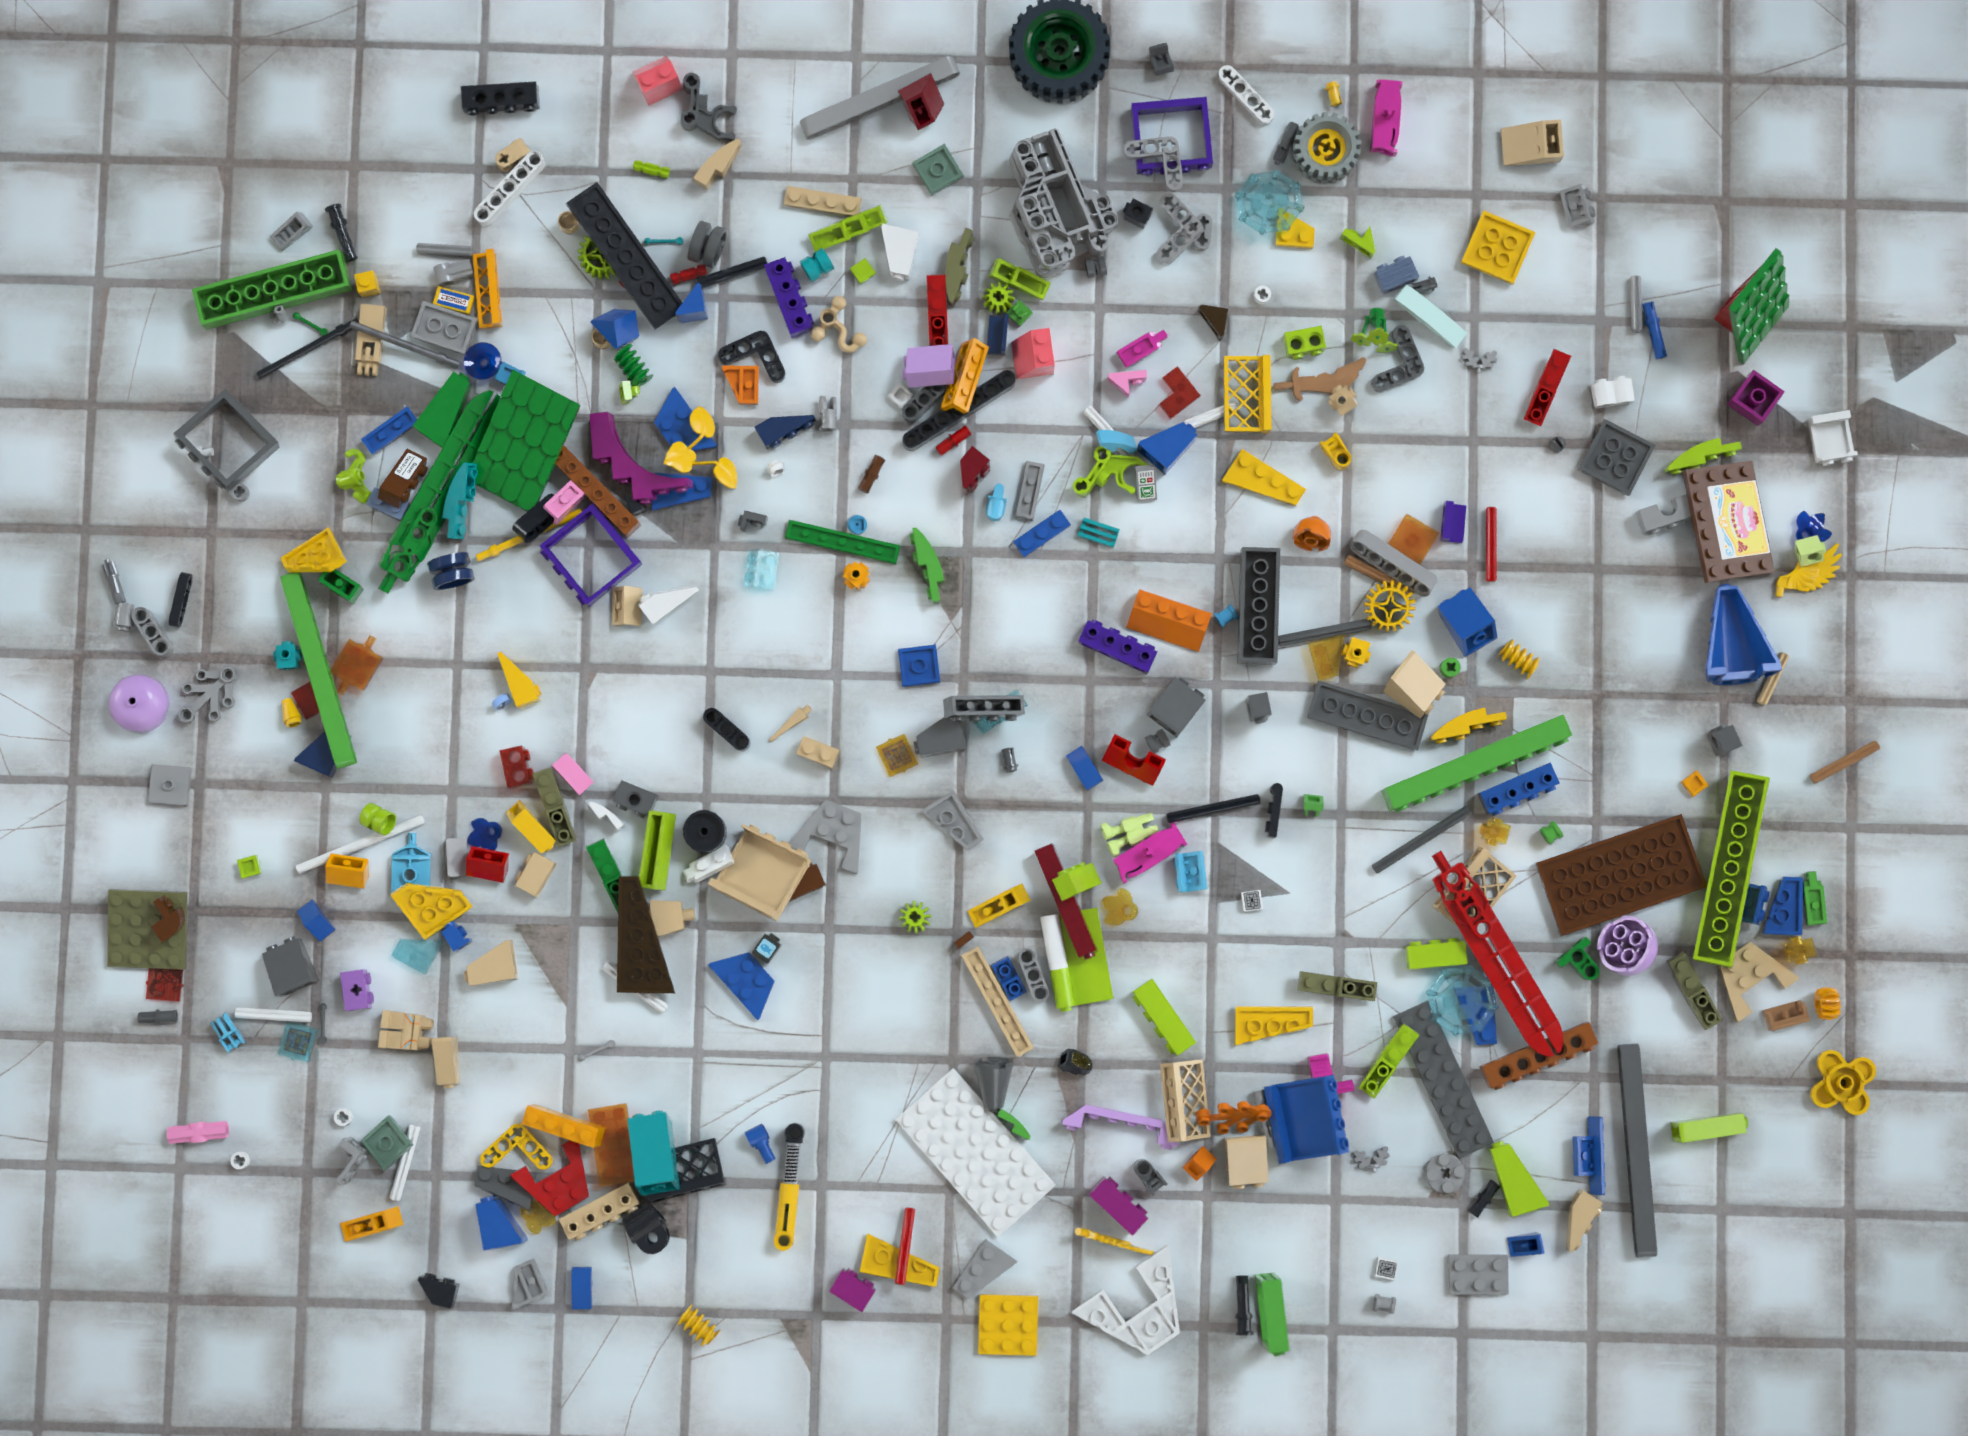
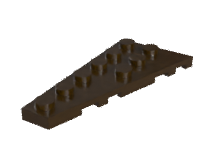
M619 876L617 993L675 994L676 992L639 876Z

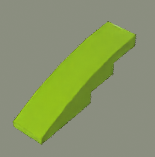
M878 205L809 233L808 236L814 251H817L820 248L825 249L847 241L882 224H887L888 221L882 206Z

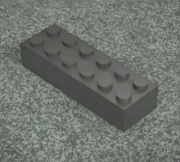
M1242 547L1240 550L1237 664L1276 665L1278 662L1281 548Z

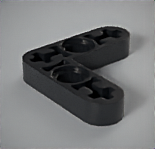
M765 331L754 332L722 347L718 352L719 360L725 365L732 364L758 352L771 381L780 383L785 379V369L769 335ZM758 336L766 337L764 344L757 342L755 343L756 348L753 349L750 339L756 342L759 340ZM741 343L749 345L747 352L743 353L739 350ZM733 347L736 348V352L739 355L736 356L735 353H733L730 355L729 360H727L726 358H722L724 356L723 352H734V350L732 349ZM767 352H772L775 355L774 359L770 362L764 359V355ZM774 364L778 371H782L779 378L772 376L774 374L772 365Z

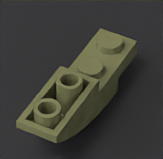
M966 227L959 245L951 243L946 262V291L949 305L952 307L955 302H959L962 294L959 290L962 284H966L969 275L966 274V267L961 266V264L965 265L968 254H966L967 248L972 247L975 237L972 236L973 230Z
M548 767L532 773L558 847L576 841L573 826L552 768Z
M1681 952L1667 960L1677 986L1703 1028L1707 1030L1721 1022L1722 1019L1709 993L1701 984L1686 953Z
M1299 971L1297 990L1375 1001L1378 982Z

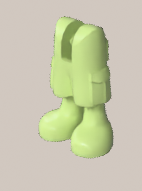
M1152 813L1122 819L1121 825L1109 826L1105 822L1100 824L1105 840L1111 839L1118 834L1126 833V836L1107 842L1108 849L1113 858L1119 855V850L1123 846L1129 844L1133 847L1159 832L1157 825L1146 827V829L1142 826V824H1147L1154 820Z

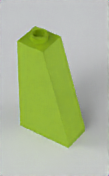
M1733 1113L1670 1122L1673 1141L1685 1143L1747 1133L1748 1120L1746 1116L1744 1117V1113Z
M1503 1141L1492 1143V1147L1488 1148L1499 1185L1501 1186V1192L1509 1216L1515 1217L1550 1206L1548 1200L1511 1145Z

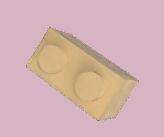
M803 736L796 754L834 769L840 750Z
M534 852L533 855H528L524 863L526 864L524 871H520L516 876L515 881L517 883L515 886L538 897L557 863Z

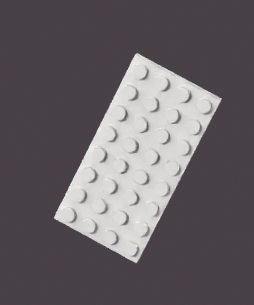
M954 1068L895 1119L997 1237L1056 1186L994 1113L989 1112L984 1107L980 1097Z

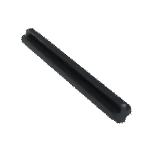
M1259 794L1170 812L1166 814L1167 822L1173 823L1258 805L1261 802Z

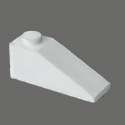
M692 585L653 592L650 595L646 593L639 599L640 603H638V606L650 622L654 624L696 593L698 588Z

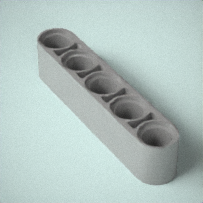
M1367 530L1358 531L1350 544V548L1355 554L1422 597L1429 596L1437 583V577L1433 573Z

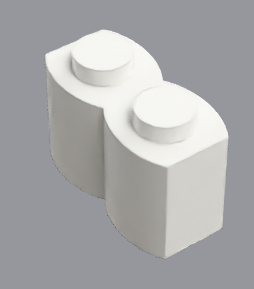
M1625 376L1615 377L1614 381L1598 379L1591 386L1594 409L1625 405L1635 401L1631 378L1626 379Z

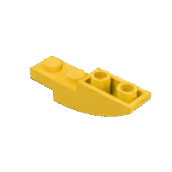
M1481 708L1464 713L1444 724L1429 739L1430 741H1435L1436 744L1445 743L1448 738H1454L1455 741L1466 739V735L1470 734V727H1472V730L1484 728V724H1491V727L1502 725V721L1507 720L1506 712L1487 715L1486 709Z

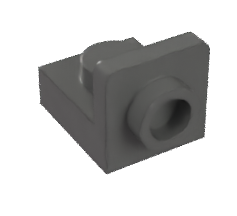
M744 510V514L739 517L738 526H741L740 530L742 532L746 531L748 522L755 527L766 526L768 517L767 515Z

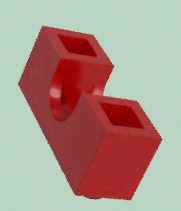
M1114 734L1101 761L1153 786L1166 759L1150 751L1146 757L1136 758L1129 751L1132 742Z

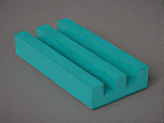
M1083 518L1078 537L1114 548L1120 529ZM1087 523L1114 532V535L1085 526V524ZM1083 530H1086V531H1089V532H1092V533H1095V534H1098V535H1101V536H1104V537H1107V538H1110V539H1113V540H1112V542H1109V541H1106V540H1103V539H1100V538H1097V537H1094V536L1085 534V533H1083Z

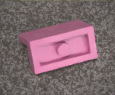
M569 481L543 508L554 518L553 523L558 525L583 501L585 493L572 481Z

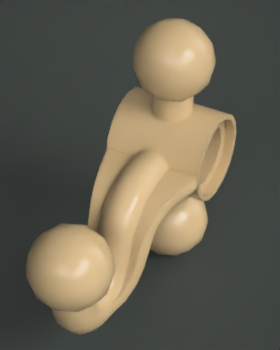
M835 296L831 301V309H824L821 312L820 325L811 330L810 336L816 342L822 341L825 337V329L835 327L839 330V348L846 353H852L859 347L866 345L867 337L864 333L858 332L852 338V345L845 343L847 330L837 320L836 313L838 310L845 308L846 300L842 296ZM827 314L832 315L834 318L830 323L823 320V317Z

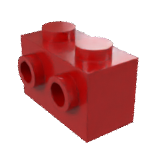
M471 846L466 858V876L504 883L509 867V853Z

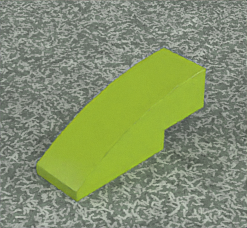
M1001 258L995 259L988 274V277L1004 285L1008 284V287L1040 300H1044L1051 284L1022 267L1014 266Z

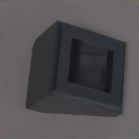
M625 496L629 511L633 516L647 511L630 496Z

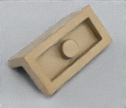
M631 586L612 587L613 626L642 625V610L638 606V603H640L639 599L642 597V588Z

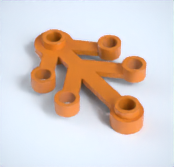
M1247 1101L1238 1102L1237 1109L1229 1106L1228 1103H1220L1217 1106L1219 1114H1211V1111L1208 1109H1200L1195 1112L1196 1122L1200 1126H1207L1210 1124V1121L1227 1120L1217 1124V1132L1219 1134H1227L1229 1127L1235 1123L1237 1132L1245 1133L1248 1131L1250 1124L1257 1120L1261 1122L1266 1121L1272 1116L1269 1106L1261 1104L1254 1107Z

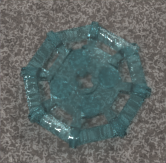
M1279 169L1258 174L1251 173L1248 180L1234 196L1237 201L1239 221L1249 225L1258 231L1260 235L1290 230V226L1305 209L1301 197L1300 183L1279 172ZM1272 179V182H1269V184L1260 183L1262 180ZM1277 181H1281L1282 183L1287 185V187L1284 188L1283 186L1279 185ZM1254 184L1256 188L1251 194H1248L1247 192ZM1293 192L1295 202H1289V193ZM1273 198V204L1267 205L1265 199ZM1244 201H1250L1251 209L1246 211ZM1288 208L1292 209L1291 214L1285 219L1284 213ZM1256 215L1262 219L1261 224L1250 217ZM1277 219L1280 221L1278 224L1267 225V221L1274 222Z
M1471 964L1450 969L1443 968L1430 989L1426 991L1432 1016L1431 1020L1453 1033V1036L1476 1031L1482 1032L1494 1012L1499 1008L1496 1002L1494 987L1488 977L1473 968ZM1465 974L1464 980L1453 982L1450 977ZM1470 975L1483 984L1479 987L1469 981ZM1446 979L1449 983L1443 994L1437 992ZM1485 988L1489 1003H1483L1481 990ZM1466 995L1467 1004L1459 1005L1457 997ZM1436 997L1442 998L1444 1010L1438 1011ZM1481 1007L1488 1008L1480 1020L1475 1017ZM1445 1013L1456 1019L1455 1024L1453 1025L1442 1016ZM1472 1018L1474 1024L1460 1026V1020Z

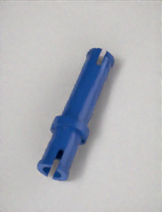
M1654 301L1644 303L1642 307L1646 318L1645 325L1649 329L1655 359L1668 357L1660 330V318L1657 317Z

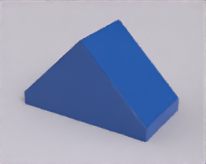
M313 899L297 911L303 925L320 942L336 930Z
M1533 1232L1507 1237L1511 1257L1545 1253L1540 1233Z

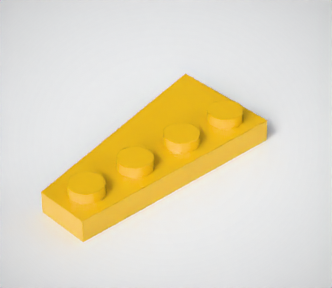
M1241 449L1221 481L1293 506L1297 505L1306 491L1304 487Z
M867 1233L860 1273L895 1279L899 1248ZM909 1254L906 1282L936 1288L940 1268Z

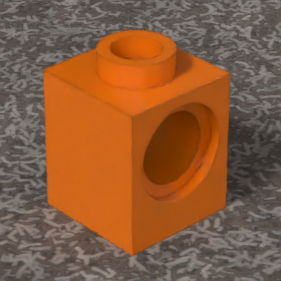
M1202 1146L1191 1156L1183 1166V1169L1197 1181L1210 1169L1217 1158Z

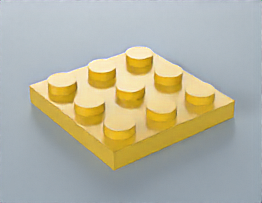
M1483 210L1461 263L1513 285L1536 232Z
M980 1294L978 1354L1037 1356L1038 1296Z

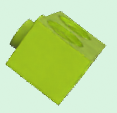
M1322 325L1284 332L1283 340L1287 358L1298 360L1304 358L1303 355L1311 354V356H1318L1326 349ZM1316 338L1319 341V345H1311L1309 339ZM1298 342L1300 349H1293L1291 343Z

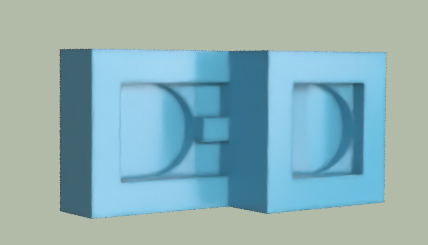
M1098 430L1096 432L1100 446L1112 452L1121 448L1134 454L1138 450L1134 437L1113 430Z

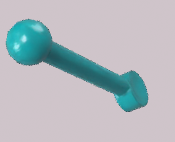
M682 237L677 239H644L646 245L650 243H677L682 245L684 242Z

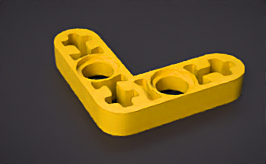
M521 1123L512 1125L480 1156L481 1164L484 1167L490 1168L498 1164L509 1152L518 1146L539 1169L545 1170L553 1165V1157L549 1151ZM515 1127L517 1129L522 1128V1136H516L513 1139L516 1142L513 1144L512 1140L506 1135L512 1136L515 1133ZM501 1140H506L509 1143V1148L506 1151L499 1149L498 1145ZM534 1141L536 1143V1150L534 1152L527 1151V1142ZM494 1147L501 1156L499 1157L497 1154L492 1158L493 1163H486L485 1160L487 1158L485 1155H492L495 1152L492 1150ZM540 1148L543 1152L539 1154L542 1157L547 1156L549 1158L547 1160L548 1165H541L539 1156L533 1157V1155L539 1152Z

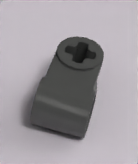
M1139 1159L1134 1163L1135 1173L1152 1196L1163 1185H1168L1160 1173L1146 1159ZM1141 1163L1148 1165V1170L1145 1173L1138 1172V1166Z

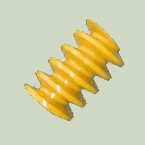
M1511 639L1503 646L1497 657L1502 654V662L1509 659L1508 666L1515 664V671L1521 668L1520 675L1527 672L1528 680L1539 665V657L1532 660L1533 653L1531 652L1526 655L1527 649L1523 648L1520 650L1521 644L1519 643L1513 646L1514 639Z
M691 1305L679 1318L677 1325L680 1326L685 1323L684 1331L691 1329L690 1336L697 1334L695 1341L702 1339V1347L707 1344L709 1345L721 1329L714 1332L716 1325L708 1326L710 1319L702 1321L704 1314L702 1313L697 1316L698 1309L696 1308L691 1311Z

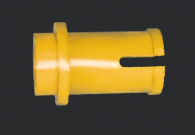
M1337 81L1327 83L1325 91H1328L1331 107L1343 104L1338 89L1340 85L1337 84Z

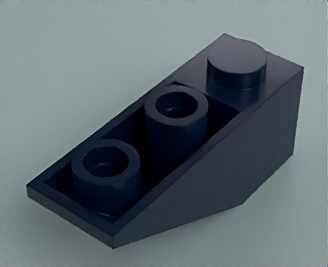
M814 415L770 417L754 428L766 449H775L782 444L781 441L784 439L790 440L797 436V432L801 429L807 430L811 428L816 419Z

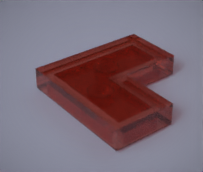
M1178 366L1162 377L1173 394L1163 400L1159 406L1171 420L1200 398L1201 395Z

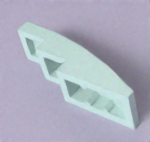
M1407 284L1404 285L1394 298L1419 323L1426 325L1436 336H1441L1452 348H1456L1466 336L1467 332Z

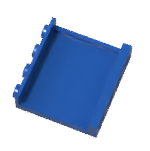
M1334 1075L1264 1087L1267 1106H1269L1272 1112L1270 1122L1279 1164L1323 1156L1341 1155L1349 1152V1141L1345 1134V1121L1341 1114V1102L1338 1099L1337 1082L1334 1079Z

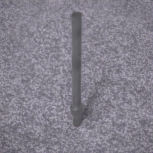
M355 321L350 323L349 328L434 359L436 363L441 365L447 364L457 369L460 365V361L447 357V354L442 352L436 353Z

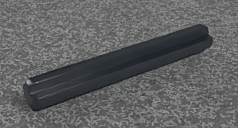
M763 256L696 278L695 283H699L702 288L763 269L765 268L764 264H767V260Z

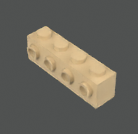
M631 1182L567 1214L560 1218L559 1221L568 1239L574 1238L577 1241L586 1236L584 1232L590 1229L594 1232L602 1228L603 1222L609 1220L611 1223L621 1218L620 1213L626 1211L629 1214L638 1209L637 1205L641 1202Z

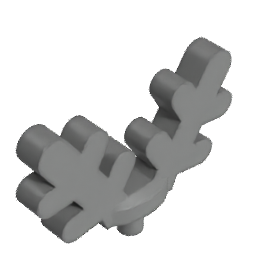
M1467 348L1463 350L1462 360H1468L1465 366H1472V369H1477L1478 374L1481 373V370H1485V368L1492 369L1493 364L1490 362H1497V358H1495L1497 351H1492L1491 354L1486 352V360L1484 357H1481V364H1477L1479 357L1473 358L1475 352H1470Z
M1384 1146L1382 1150L1378 1149L1376 1151L1379 1157L1373 1156L1375 1164H1370V1156L1365 1159V1151L1360 1153L1358 1150H1355L1353 1152L1356 1156L1354 1162L1360 1161L1359 1168L1366 1167L1367 1169H1372V1173H1376V1168L1387 1164V1161L1383 1159L1390 1157V1154L1387 1153L1388 1147Z

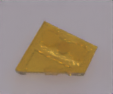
M1344 634L1308 644L1319 681L1338 676L1345 639Z

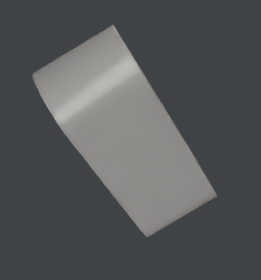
M144 607L135 608L132 611V620L152 651L163 658L171 656L174 651L173 644L153 613ZM142 612H145L146 618L143 621H140L139 615ZM152 628H156V634L150 637L149 631ZM165 643L166 650L160 653L159 647Z
M1023 949L1018 955V960L1031 996L1036 1002H1044L1049 996V990L1033 950ZM1030 952L1033 957L1031 962H1023L1021 959L1022 953ZM1029 971H1038L1039 978L1036 981H1031L1028 978ZM1043 988L1046 995L1043 999L1035 997L1036 989Z

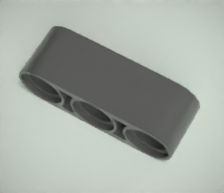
M943 385L941 391H935L933 386H924L902 408L904 421L915 423L945 395L947 385ZM922 396H927L930 401L927 404H921L919 399ZM909 409H913L916 412L913 417H908L905 413Z

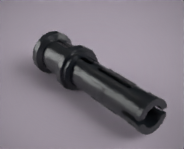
M339 203L332 204L325 208V212L328 213L331 220L330 226L336 231L346 262L354 261L358 257L346 228L347 220L343 217L342 206Z
M1248 1275L1236 1276L1238 1313L1235 1315L1238 1328L1236 1335H1253V1331H1251L1253 1315L1249 1310Z

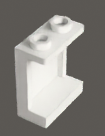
M1850 410L1816 415L1807 420L1816 464L1822 463L1823 466L1834 464V461L1841 460V463L1853 461V458L1858 455L1857 451H1854L1848 422V419L1851 418Z

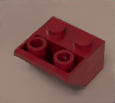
M931 73L898 90L910 121L917 130L935 122L944 106V102Z
M971 446L960 460L963 494L967 495L969 492L972 494L978 487L979 479L981 477L984 479L991 471L990 459L974 446Z

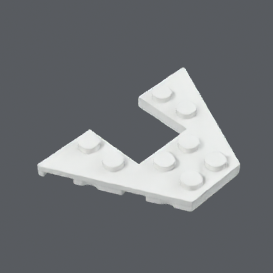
M1168 1245L1136 1266V1269L1157 1298L1155 1302L1125 1322L1103 1289L1072 1310V1314L1146 1355H1149L1180 1333Z

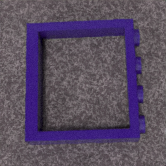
M1207 97L1131 103L1133 139L1141 140L1138 115L1202 110L1206 158L1181 160L1182 173H1188L1194 169H1198V171L1209 170L1213 165ZM1140 145V149H1135V151L1141 150L1140 154H1142V149ZM1137 159V174L1151 176L1153 173L1160 172L1161 175H1164L1163 162L1143 163V159ZM1168 161L1167 167L1169 169H1175L1177 167V162Z
M594 503L539 545L542 548L540 553L547 561L550 559L555 564L552 566L559 576L563 574L566 578L564 583L570 590L575 589L578 593L576 598L582 605L586 603L589 607L608 593L612 587L618 585L643 565ZM594 515L632 564L591 597H588L550 549Z

